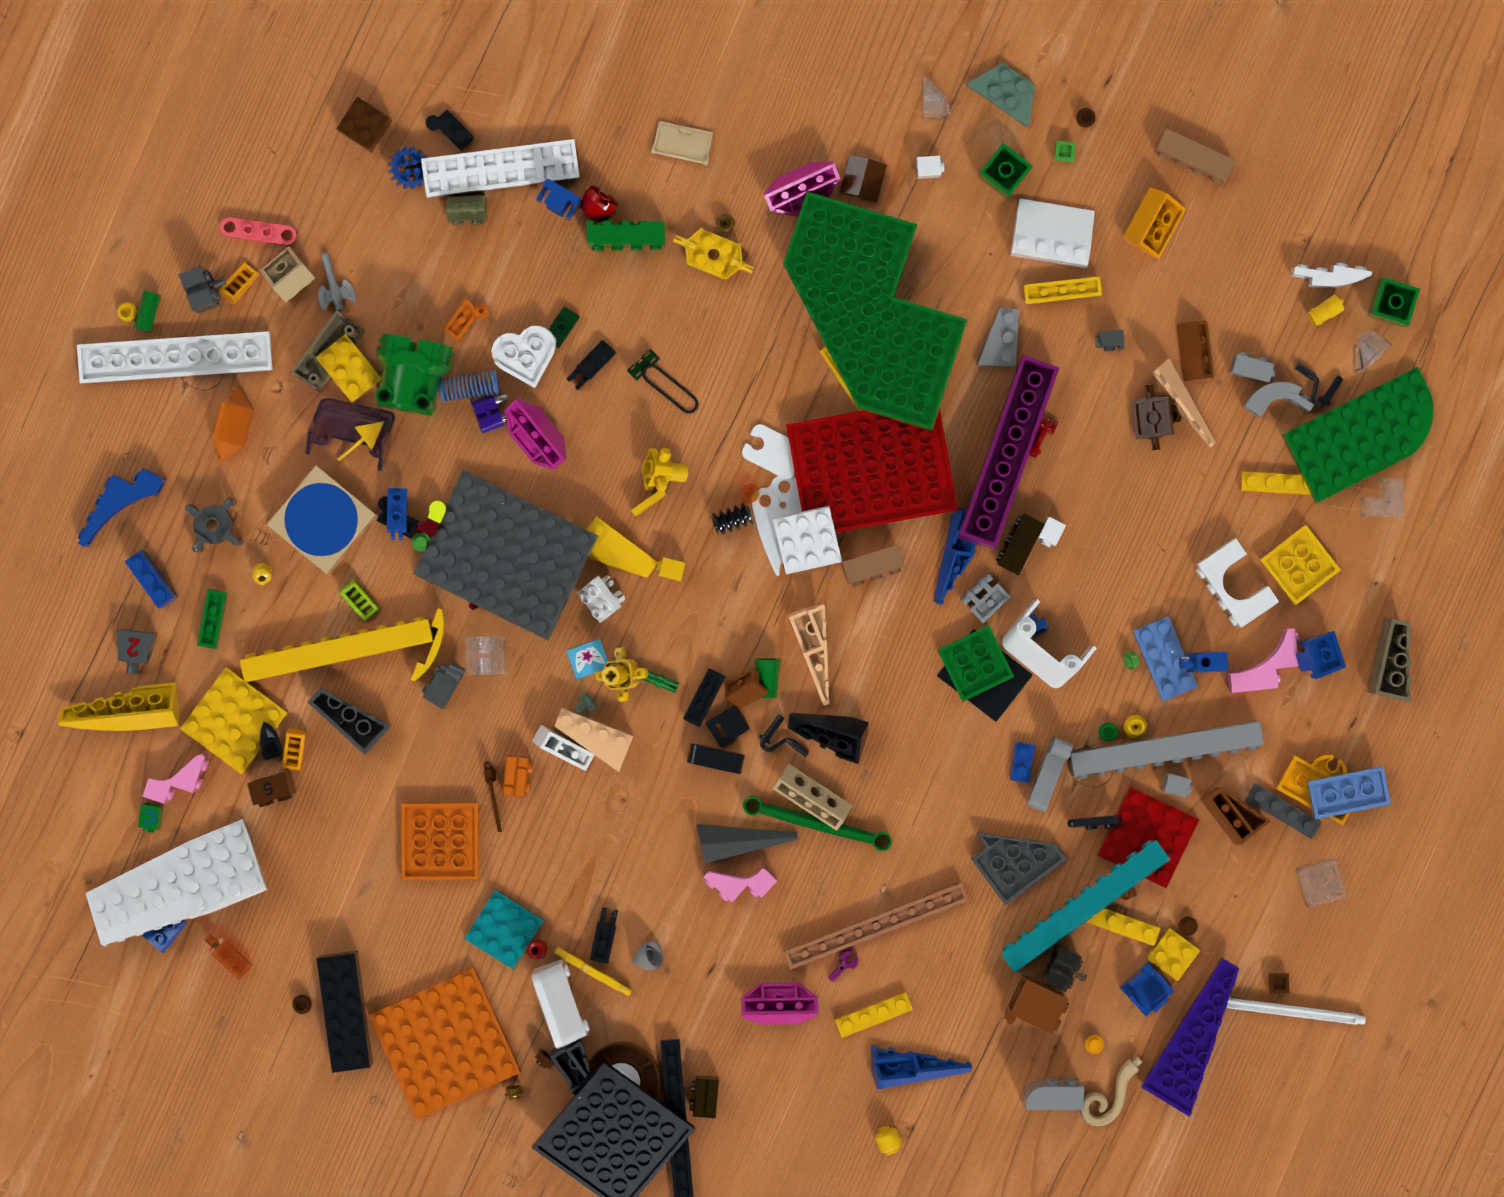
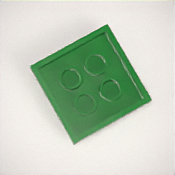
M989 625L937 650L962 702L1014 677Z

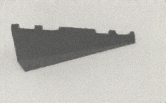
M697 825L705 863L798 840L797 832Z

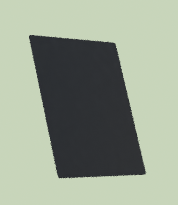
M1003 652L1004 657L1014 677L968 699L969 702L995 722L998 721L1032 677L1028 670L1005 652ZM944 666L937 676L957 691Z

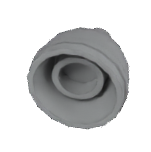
M647 941L641 944L635 953V957L632 959L634 966H639L644 970H656L664 963L663 952L654 941Z

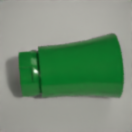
M780 658L754 659L755 668L759 671V684L768 689V694L762 697L764 699L777 698Z

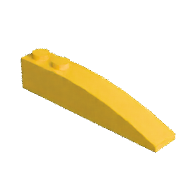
M173 682L137 686L132 688L130 692L122 694V691L106 699L99 697L92 703L86 704V702L61 708L58 724L65 727L102 731H132L178 726L180 709L177 684Z

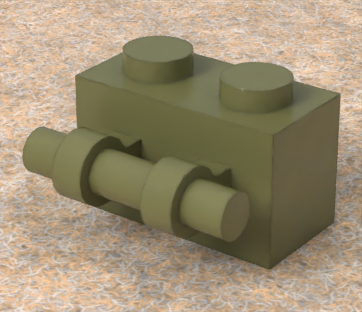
M486 196L446 197L447 220L453 226H462L464 222H472V225H482L483 221H488Z

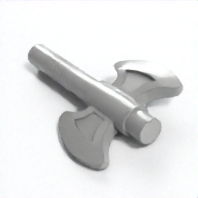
M322 254L321 257L330 290H326L323 285L320 286L318 292L319 304L323 310H326L328 304L333 301L336 310L344 309L343 299H348L355 303V291L346 280H343V285L339 288L329 254Z

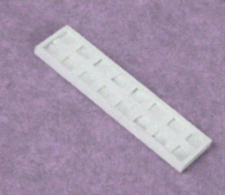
M574 139L421 159L427 198L544 183L547 178L553 182L580 178Z

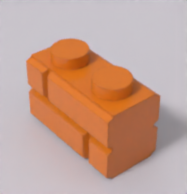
M506 756L503 795L525 797L526 793H530L531 781H528V774H532L533 762H530L529 757Z

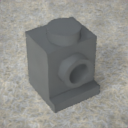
M1123 330L1100 331L1098 336H1095L1096 348H1104V351H1115V347H1118V351L1124 350Z

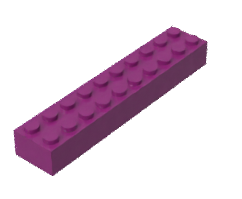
M1026 355L1020 358L958 532V538L991 550L997 547L1059 367Z

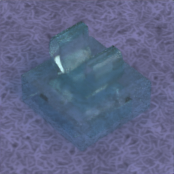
M584 692L579 696L582 702L576 705L575 709L580 713L587 707L591 712L597 706L588 694Z

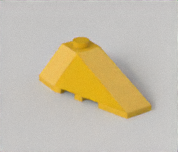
M597 516L586 529L599 536L589 559L646 578L657 566L658 562Z

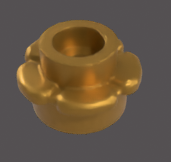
M722 214L721 217L717 218L716 225L720 232H731L733 230V225L735 224L733 217H730L728 214Z
M511 1085L506 1087L505 1096L509 1097V1100H517L521 1098L520 1095L524 1092L521 1090V1085Z

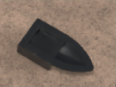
M263 722L260 730V741L258 742L263 759L269 760L282 755L283 750L275 729L270 724Z

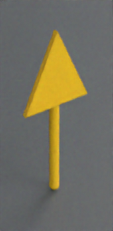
M384 421L355 427L362 438L340 455L337 460H342L363 441L372 450Z

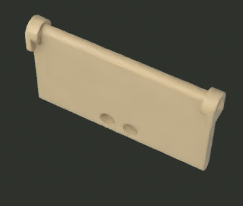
M659 121L651 154H660L707 166L714 132Z

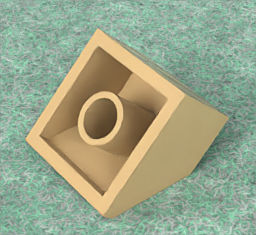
M290 246L260 269V272L271 287L285 302L293 298L301 289L315 279Z

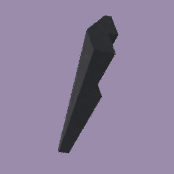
M578 1039L566 1046L551 1050L550 1058L571 1086V1092L575 1095L592 1075L582 1040Z

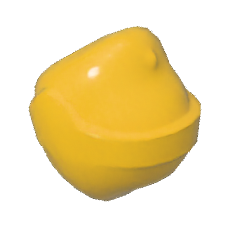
M265 563L256 564L252 569L253 580L259 585H265L270 582L272 578L271 567Z

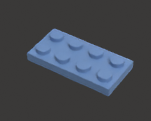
M1169 616L1132 631L1162 702L1198 687L1193 673L1179 667V659L1185 657V654Z
M1383 766L1307 781L1314 819L1391 804Z

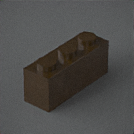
M1025 513L1022 516L1018 515L1013 524L1016 527L1013 534H1008L1004 542L1007 545L1004 551L1000 550L996 558L998 561L997 565L1015 575H1020L1045 524Z

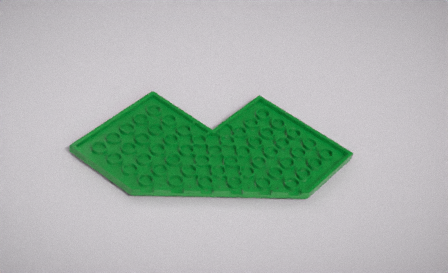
M807 192L783 265L856 406L865 411L932 431L968 319L894 297L913 242L917 224Z

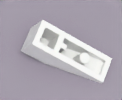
M543 725L539 727L532 740L541 749L584 771L587 770L595 756L587 749Z

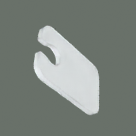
M756 425L750 435L763 439L764 446L760 450H754L751 445L746 443L742 450L743 457L784 479L792 478L795 471L788 437L764 425Z

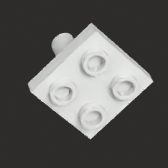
M608 575L602 579L597 576L577 592L581 601L587 605L593 617L599 623L621 608L620 603L625 601L624 595L617 598L622 594L621 591H616L612 594L608 589L614 585L613 580L606 583L611 578Z

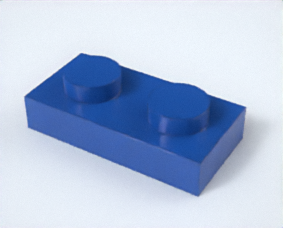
M1015 742L1010 780L1030 783L1035 749L1034 744Z

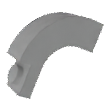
M1275 382L1254 391L1247 398L1242 408L1256 417H1261L1268 405L1276 399L1287 400L1305 412L1311 411L1314 404L1310 402L1311 399L1306 395H1298L1302 387L1289 382Z

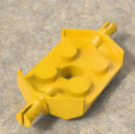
M700 228L689 239L676 234L673 242L684 246L687 265L721 279H729L738 270H744L752 274L754 266L742 261L740 243L725 239L703 230V228ZM711 250L719 252L717 260H711L708 257V253Z

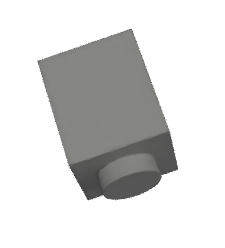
M1166 772L1161 791L1187 798V794H1191L1193 783H1191L1189 778Z

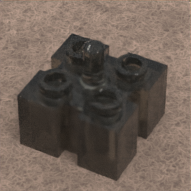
M1057 943L1041 978L1045 983L1066 992L1068 988H1072L1075 978L1084 982L1087 975L1079 971L1083 964L1082 956L1078 952Z

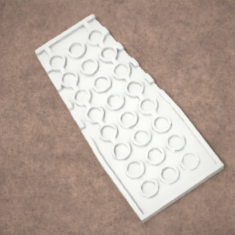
M241 819L190 840L87 892L86 897L100 943L106 947L107 944L116 941L121 942L128 937L140 936L144 932L153 929L156 931L162 929L163 926L180 923L184 919H193L217 911L268 889L244 819Z

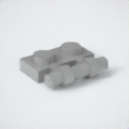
M989 574L984 578L981 577L977 581L978 583L971 590L968 589L965 592L966 595L961 599L965 605L970 601L975 604L969 610L982 623L1011 598L998 583L993 588L990 587L989 583L993 578ZM984 588L987 593L979 600L976 595Z

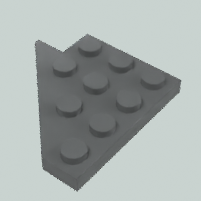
M979 832L976 835L985 845V848L970 858L1005 905L1067 860L1055 843Z

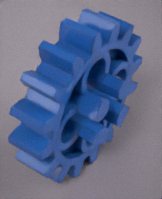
M407 147L402 148V151L400 149L396 150V155L393 154L390 157L393 161L388 163L392 167L388 173H393L394 175L391 180L396 179L397 186L403 184V189L408 188V186L411 189L416 188V185L418 187L421 186V181H424L421 159L427 158V156L421 157L422 151L415 152V147H411L409 150ZM405 155L409 157V161L405 160ZM417 163L420 165V169H419V168H415V169H412V170H409V169H408V170L402 171L401 173L397 170L398 167H399V168H403V167H405V166H409V167H410V166H413V165H415V164H417ZM409 175L413 176L412 181L409 179Z

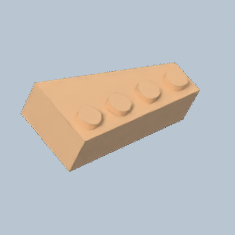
M564 707L561 708L555 723L556 728L620 772L634 735Z

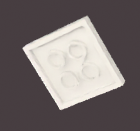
M829 506L773 518L786 574L842 562Z

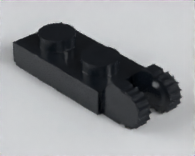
M601 340L576 366V369L567 377V380L569 382L573 381L577 374L581 372L585 377L576 384L575 388L579 390L616 355V352L604 340Z
M602 907L600 920L597 922L590 960L608 964L616 930L615 924L618 910L612 912L611 924L603 923L607 910Z

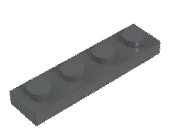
M1254 783L1245 798L1246 801L1310 839L1313 838L1321 824L1318 820Z

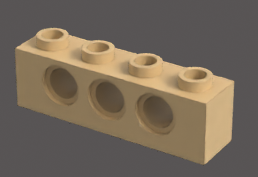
M790 764L786 766L772 788L836 831L845 821L853 806Z

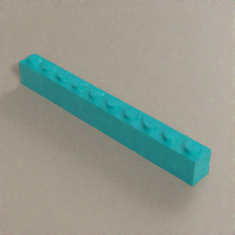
M1149 840L1142 846V851L1139 853L1134 851L1127 856V862L1122 865L1118 863L1112 867V873L1107 876L1103 874L1095 880L1097 884L1093 887L1088 885L1080 891L1082 895L1078 898L1072 897L1064 903L1066 906L1063 909L1059 910L1057 908L1049 914L1050 918L1044 922L1042 919L1034 925L1035 929L1033 931L1022 933L1018 937V942L1015 944L1011 942L1006 945L1001 955L1013 972L1017 973L1170 861L1171 859L1156 840L1154 842Z

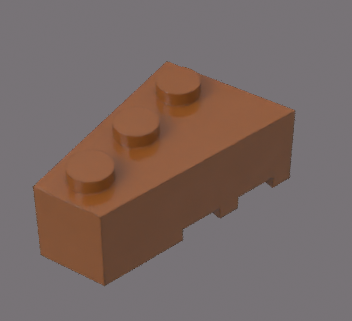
M1222 787L1212 789L1200 799L1234 845H1242L1270 822V820L1258 814L1253 808L1245 805L1240 799Z

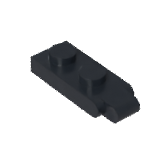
M1121 816L1068 820L1067 825L1071 828L1086 827V830H1096L1097 826L1102 825L1105 826V829L1116 828V824H1121Z

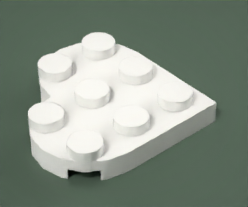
M540 325L530 326L520 335L505 333L493 343L492 356L499 368L536 388L554 355L556 337L550 330Z

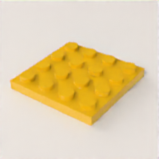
M226 667L180 729L242 775L261 750L258 741H260V730L263 722L270 724L276 730L288 712L250 683L244 682L243 678Z

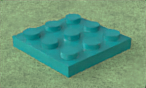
M495 889L464 939L513 969L544 920Z

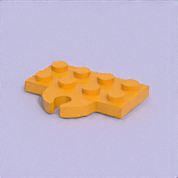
M1330 754L1320 755L1311 764L1293 755L1275 789L1312 808L1307 781L1347 773V768L1344 762L1338 759L1336 769L1330 771L1327 764L1334 758V755ZM1350 813L1330 816L1328 818L1344 826Z

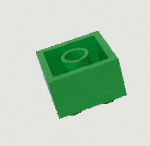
M1002 143L977 176L1004 198L1008 199L1033 166L1005 143Z
M1385 277L1379 279L1367 316L1403 328L1409 326L1420 288Z

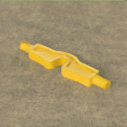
M559 946L556 948L554 954L562 957L565 961L627 996L632 992V989L603 971L593 968L586 961L561 949Z

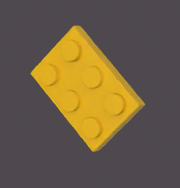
M347 334L343 335L315 357L352 403L381 381L380 375Z

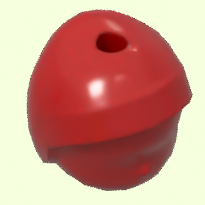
M534 940L527 945L526 953L531 959H543L547 954V945L542 940Z

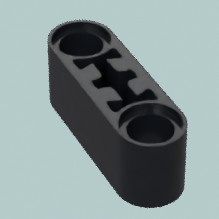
M691 743L687 763L741 774L745 755Z

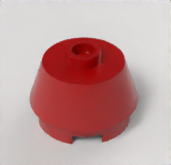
M591 185L588 190L584 191L580 208L588 219L596 222L606 221L616 214L615 210L618 203L610 194L607 196L599 191L601 188Z

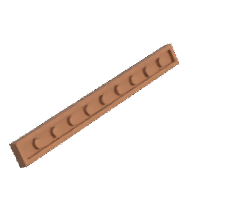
M960 882L783 952L791 970L969 901L963 883Z

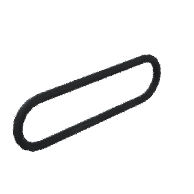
M653 364L647 365L643 369V379L680 410L689 414L697 410V398L662 369ZM650 367L656 368L695 400V408L690 411L685 410L649 381L645 376V371Z

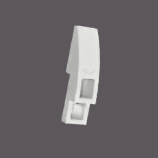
M1336 263V265L1330 267V272H1328L1327 268L1317 267L1316 270L1309 269L1308 265L1298 264L1297 267L1291 269L1290 276L1309 279L1308 287L1333 288L1361 281L1371 276L1372 271H1367V267L1363 266L1348 268V264Z

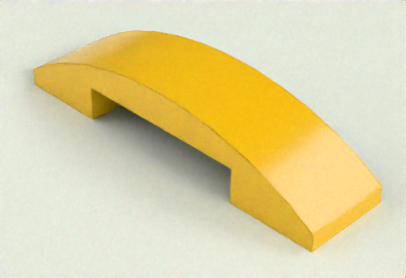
M438 608L431 625L438 628L426 663L417 662L411 678L412 681H417L429 670L440 652L445 635V614L442 608Z

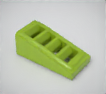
M354 579L339 590L340 595L364 621L379 610L377 605ZM353 587L356 588L350 595L346 594ZM360 593L361 596L353 602L351 599ZM363 599H366V602L362 604L359 608L356 606ZM370 604L372 607L363 614L361 611Z

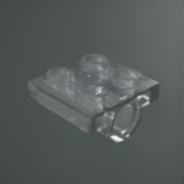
M466 636V675L505 674V636Z

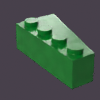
M587 221V245L594 252L604 251V248H612V251H623V248L630 247L632 251H640L642 247H650V250H662V247H666L665 221H638V224H634L632 221H621L618 224H614L611 221L599 222V225H594L593 221Z

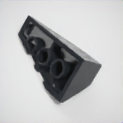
M789 714L788 729L807 740H815L820 743L819 747L823 749L827 747L836 752L835 756L840 759L859 764L868 735L869 722L846 716Z

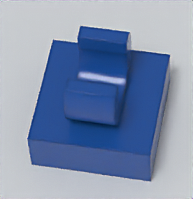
M1035 614L1029 616L1036 624V631L1031 638L1048 630V625L1044 618L1038 621Z

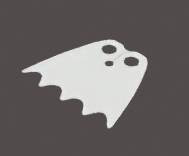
M777 476L773 479L770 487L760 488L752 496V508L759 535L777 576H779L780 564L783 560L773 518L802 512L796 477L794 476L790 479ZM787 481L790 483L791 488L787 493L779 491L778 485L780 482ZM762 495H768L771 498L769 506L763 507L760 505L759 498ZM785 502L786 508H780V503Z

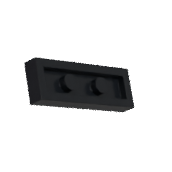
M708 668L683 717L684 720L700 728L726 676Z

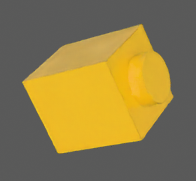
M663 557L662 561H658L656 571L659 572L661 577L682 581L686 563Z

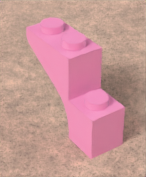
M197 755L171 779L148 778L143 797L165 804L169 800L171 801L174 796L175 790L173 787L191 793L196 792L197 789L201 788L203 782L201 778L202 772L206 771L209 765L208 755Z
M763 866L755 874L748 877H739L708 870L703 876L705 878L704 882L711 889L714 887L720 891L718 895L726 902L728 900L733 902L747 885L750 887L748 891L755 897L759 895L762 898L777 882V878Z

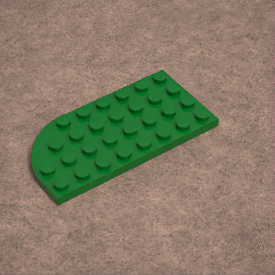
M1415 367L1282 434L1314 502L1318 503L1414 454L1424 443L1431 429L1433 421L1432 395L1419 368Z

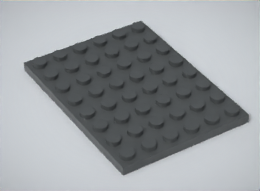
M463 470L446 505L444 517L435 536H431L427 548L413 574L549 640L599 536Z

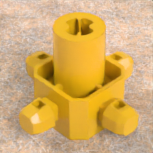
M649 448L647 457L642 465L644 489L652 491L656 487L658 491L664 492L669 481L684 483L688 477L687 464L671 462V452L668 448H663L660 452L656 448Z
M624 647L615 648L614 657H616V660L608 661L604 666V670L595 672L596 680L604 681L610 690L618 689L617 699L619 702L628 701L629 692L627 689L635 688L639 684V679L648 677V669L638 668V663L634 659H625L627 654Z

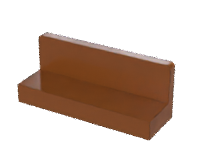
M1207 320L1178 324L1177 329L1184 381L1214 378Z

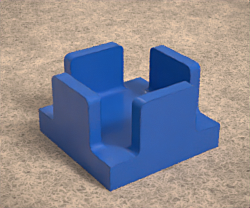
M547 178L536 198L537 202L541 203L549 191L550 193L544 201L547 209L563 217L568 207L572 205L566 216V219L571 221L577 209L580 208L581 198Z
M1335 631L1300 641V645H1304L1305 651L1297 653L1296 658L1301 672L1312 671L1313 674H1310L1311 678H1322L1346 667Z
M1148 962L1119 987L1145 1016L1152 1011L1157 1012L1169 1001L1168 996L1174 992L1170 985Z

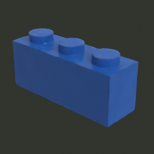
M145 550L138 551L124 561L158 609L164 608L178 598Z

